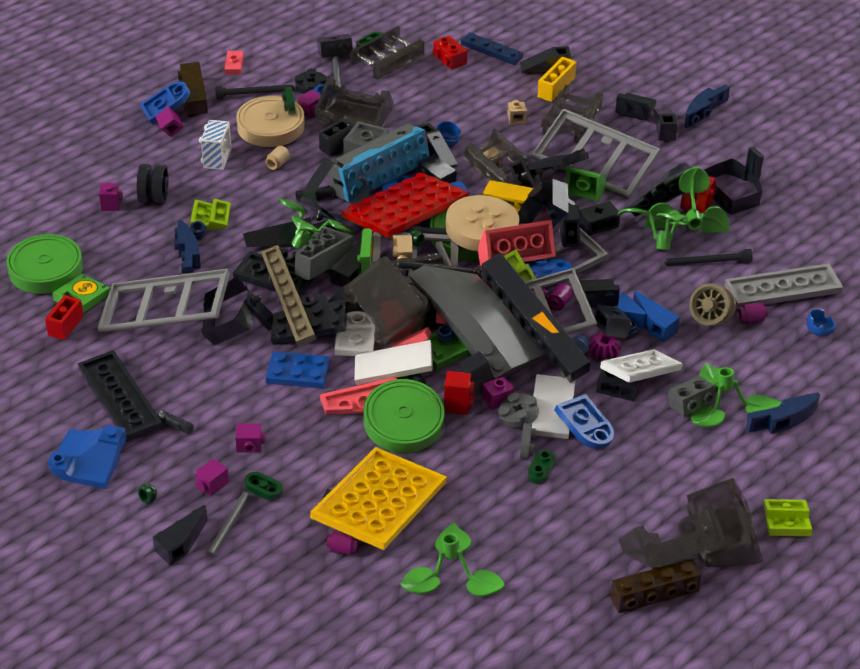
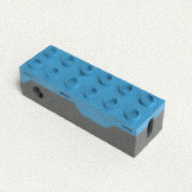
M407 123L336 158L344 166L341 169L334 164L328 173L332 194L350 202L354 200L363 185L355 177L361 176L367 180V185L374 190L417 168L419 161L429 157L428 138L425 130Z

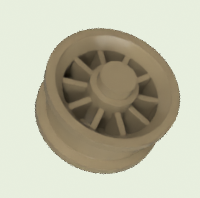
M716 284L701 285L693 292L689 302L693 318L700 324L708 326H721L727 323L732 318L736 307L735 298L731 291L724 286Z

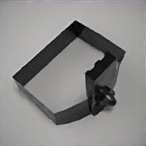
M755 147L748 148L745 166L731 158L704 169L710 177L717 178L727 174L744 181H749L756 187L757 193L733 201L716 186L713 199L730 215L760 206L763 190L759 180L764 155Z
M327 158L324 159L304 188L303 194L305 197L301 196L299 200L317 212V221H321L324 217L335 221H349L343 218L342 214L327 213L328 211L318 205L315 191L334 164L343 169L344 164L336 159L334 162ZM361 176L355 177L363 185L351 205L367 198L373 189L367 185L368 181Z
M554 179L537 184L528 194L527 199L518 212L519 225L532 223L542 207H545L548 210L536 222L552 220V227L554 228L568 214V205H575L574 201L568 199V184Z
M235 277L228 281L223 298L224 302L247 290V298L244 300L235 318L215 327L216 318L203 320L202 335L213 345H217L250 330L254 316L268 331L272 329L274 314L261 302V295L255 296L239 278ZM218 287L205 293L203 313L211 312Z

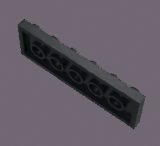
M114 350L78 363L79 371L114 425L125 428L126 442L163 428L162 421Z

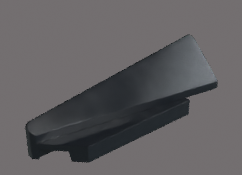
M310 217L303 219L304 221L312 224ZM292 221L243 233L245 245L249 248L291 244L296 235L297 227ZM326 221L312 225L319 229ZM309 231V232L311 233V234H310V237H311L315 232Z

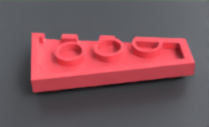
M388 378L320 394L325 414H363L364 404L368 395L379 385L397 380V378Z

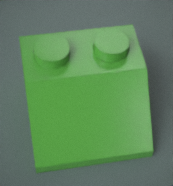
M567 166L566 184H568V194L599 202L606 189V176Z

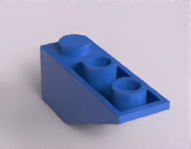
M634 291L633 301L647 313L645 327L648 333L664 342L678 332L679 316L638 291Z

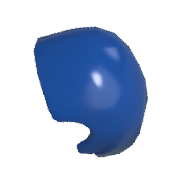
M451 121L440 122L436 129L440 131L447 146L453 147L460 139V127Z
M813 309L809 312L806 325L811 333L825 337L834 332L836 323L833 321L832 316L827 318L822 309Z

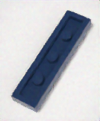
M469 32L461 39L462 46L512 65H516L523 59V52Z

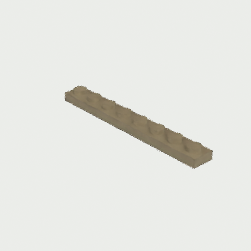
M276 245L262 251L263 259L298 347L316 340L279 246Z

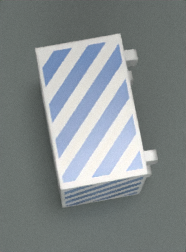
M209 120L208 124L204 126L203 136L199 138L202 149L201 163H203V168L224 170L231 152L230 124L227 121Z

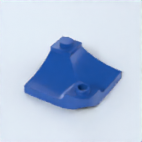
M105 425L103 429L98 430L69 429L58 451L52 452L48 460L49 470L55 476L65 481L105 489L120 461L119 453L126 442L125 428Z

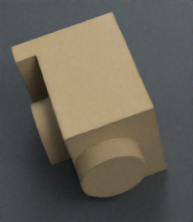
M518 100L508 102L507 114L510 125L526 124L527 109L525 102ZM513 115H521L522 118H513Z
M393 235V256L397 257V261L412 262V235Z

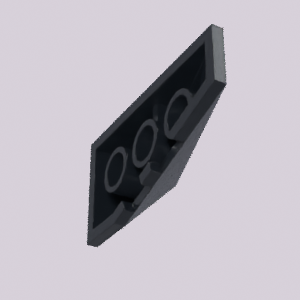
M686 162L678 164L627 208L649 211L655 204L666 203L685 194L680 190L679 179L691 167ZM630 212L635 217L641 215L638 212Z

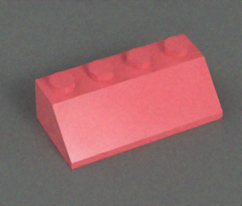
M552 220L483 230L478 246L480 265L499 253L505 256L514 250L518 251L523 262L556 257Z

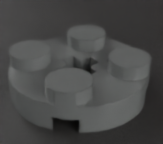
M513 392L501 403L498 412L504 425L519 428L522 427L523 423H532L538 417L539 408L534 396Z

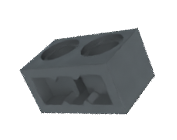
M699 375L668 390L669 407L682 416H686L714 403L715 385Z

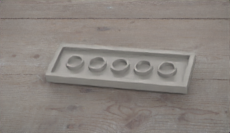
M829 263L725 279L724 283L725 287L733 294L737 309L747 304L762 303L766 305L837 294L843 291V286Z

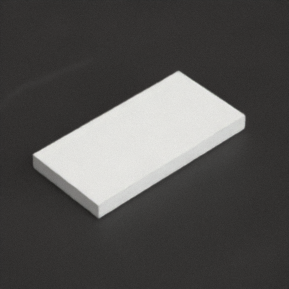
M431 340L355 355L356 385L433 371Z
M653 349L602 361L600 368L630 383L679 371L682 368V363Z
M536 375L534 397L537 400L539 414L530 423L532 428H536L535 436L569 438L570 429L556 414L554 409L556 405L573 399L575 380L570 383L567 378Z

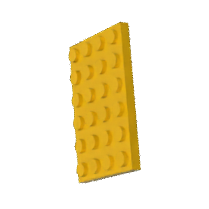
M375 447L310 511V518L385 550L446 484L447 476Z

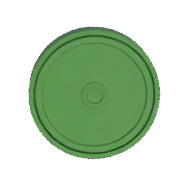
M54 234L37 235L19 242L11 249L6 260L11 282L23 291L37 294L56 291L79 276L83 270L79 246L67 237Z
M408 379L388 381L376 387L368 395L364 404V428L370 439L383 449L396 453L417 452L432 445L440 436L444 424V405L439 395L432 388L421 382Z

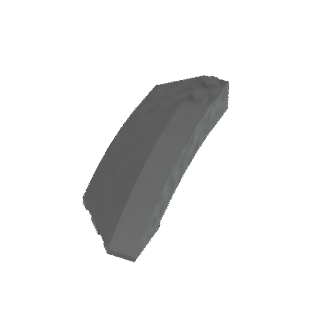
M427 265L409 274L417 289L426 296L431 306L449 325L471 355L480 351L489 361L493 379L501 376L508 379L543 357V354L514 315L477 274Z

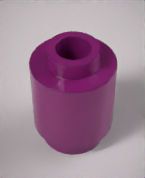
M567 284L558 285L547 298L550 307L555 310H562L572 298V288Z
M762 303L747 304L739 308L740 322H746V324L765 321V317H768L767 307L763 306Z
M333 531L332 535H328L327 547L330 548V552L348 555L357 553L359 539L339 531Z

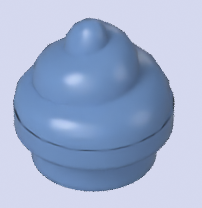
M582 335L573 337L572 340L583 354L586 353L589 349V340Z

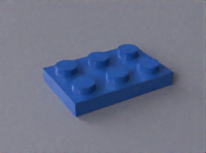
M273 351L266 374V384L324 389L330 365V356Z

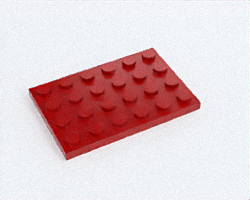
M418 173L410 179H405L397 185H392L384 191L362 199L361 202L349 205L348 208L341 210L343 218L389 238L447 210L457 200L468 197L469 192L425 173Z

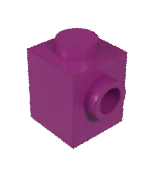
M313 90L297 98V103L302 107L304 116L308 118L324 110L323 96Z
M168 106L155 116L160 128L170 137L184 128L178 114Z
M101 183L99 191L101 211H119L120 202L123 201V191L119 189V183Z
M501 376L483 384L482 398L491 410L500 407L501 403L507 399L510 393L514 392V387L504 376Z
M237 424L235 437L237 452H261L262 444L266 443V433L262 432L261 424Z
M215 459L210 460L195 472L197 488L210 496L229 483L228 468Z

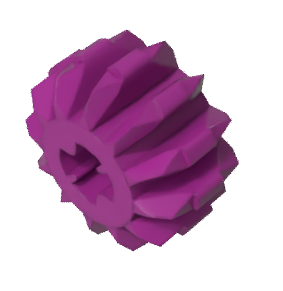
M600 332L597 335H592L588 344L590 357H595L596 361L618 358L621 351L619 337L607 336Z

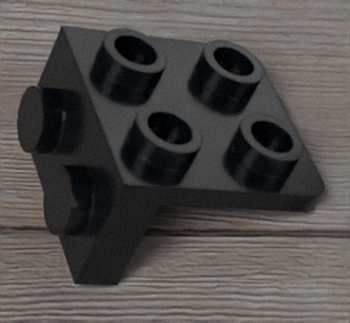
M619 93L616 99L615 113L647 121L657 101L631 93Z
M612 279L579 280L590 308L597 307L598 304L611 307L618 306L620 288L619 285H614Z

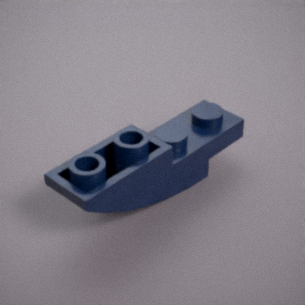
M725 84L715 90L707 88L699 93L687 108L684 127L689 128L708 118L712 109L727 102L730 87Z
M178 220V228H174L175 250H178L179 257H182V262H184L181 263L182 274L194 273L195 268H201L198 241L188 225L182 220Z
M817 392L784 399L780 407L748 413L746 428L749 433L768 429L770 434L790 429L805 421L817 410L820 394Z

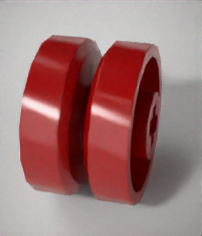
M709 176L710 184L705 191L701 193L694 192L696 210L700 214H705L707 208L711 207L717 179ZM691 192L682 195L680 203L682 210L689 211L692 209Z

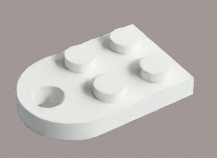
M355 311L347 313L346 331L336 334L335 355L355 356L356 354L374 351L375 319L365 312Z

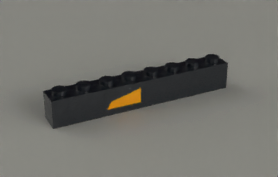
M499 253L482 263L481 276L484 281L492 285L494 293L497 296L500 295L505 306L513 311L517 321L524 325L526 333L534 337L538 348L546 352L548 360L558 367L560 375L563 378H567L571 383L590 371V361L506 258Z

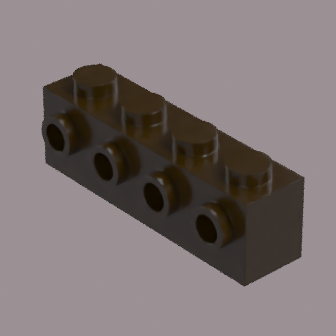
M200 63L180 64V71H177L178 80L184 82L190 90L189 98L183 104V108L187 109L188 115L208 113Z
M693 558L614 579L612 580L610 598L618 613L626 612L698 592L702 574Z

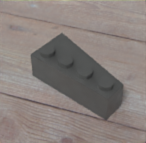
M323 226L321 232L316 233L315 238L310 239L308 245H304L295 254L294 275L300 276L304 280H311L330 269L333 264H336L344 254L352 249L353 236Z

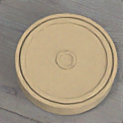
M263 96L252 99L243 104L237 112L238 133L248 143L262 147H276L291 143L300 137L304 131L303 109L295 102L296 114L288 115V111L285 112L284 102L280 96Z
M475 195L464 197L454 202L448 208L446 214V232L449 238L457 245L473 251H478L483 230L519 225V215L515 208L506 201L492 196Z

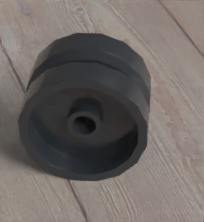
M140 164L136 184L138 202L149 203L153 199L154 203L157 204L166 203L169 187V174L166 165H156L153 169L150 164Z

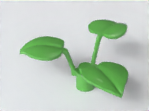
M700 167L686 170L679 179V187L684 193L691 192L692 209L686 214L688 219H682L684 223H688L689 228L692 230L700 228L703 232L707 233L729 232V220L723 209L716 206L709 207L705 214H700L696 210L694 192L701 193L708 188L710 184L708 174ZM667 203L655 204L649 210L652 213L655 228L666 227L667 218L657 217L658 213L680 214L677 210H672L671 205ZM647 216L645 227L652 228L650 219Z
M286 199L278 200V202H282L300 215V217L293 215L291 217L297 227L296 235L291 244L298 249L307 245L310 239H314L315 234L321 232L323 226H333L350 233L353 239L355 238V234L346 225L332 219H328L317 229L312 224L303 220V214L308 212L301 205ZM309 231L315 232V233L310 237V234H311V233H310Z
M627 208L618 212V216L628 212H638L648 216L654 234L653 239H656V249L670 250L672 236L676 227H689L688 223L680 221L681 219H688V216L658 213L657 217L667 218L665 231H659V234H657L651 211ZM669 225H673L671 232H668Z
M706 362L699 375L715 385V389L718 387L716 404L714 408L707 405L692 412L691 420L692 423L700 427H714L722 423L725 413L717 410L722 391H730L733 386H735L742 403L747 405V413L780 407L781 402L763 395H751L746 401L738 386V381L734 380L733 369L729 367L719 369Z
M453 522L439 535L435 542V548L439 552L436 570L432 572L431 569L426 567L414 568L405 575L400 585L405 590L415 594H426L434 591L440 585V580L436 576L439 574L444 556L449 560L459 556L467 577L471 579L467 582V589L475 596L492 595L503 589L504 582L498 575L488 570H478L474 576L470 573L462 552L470 547L471 539Z

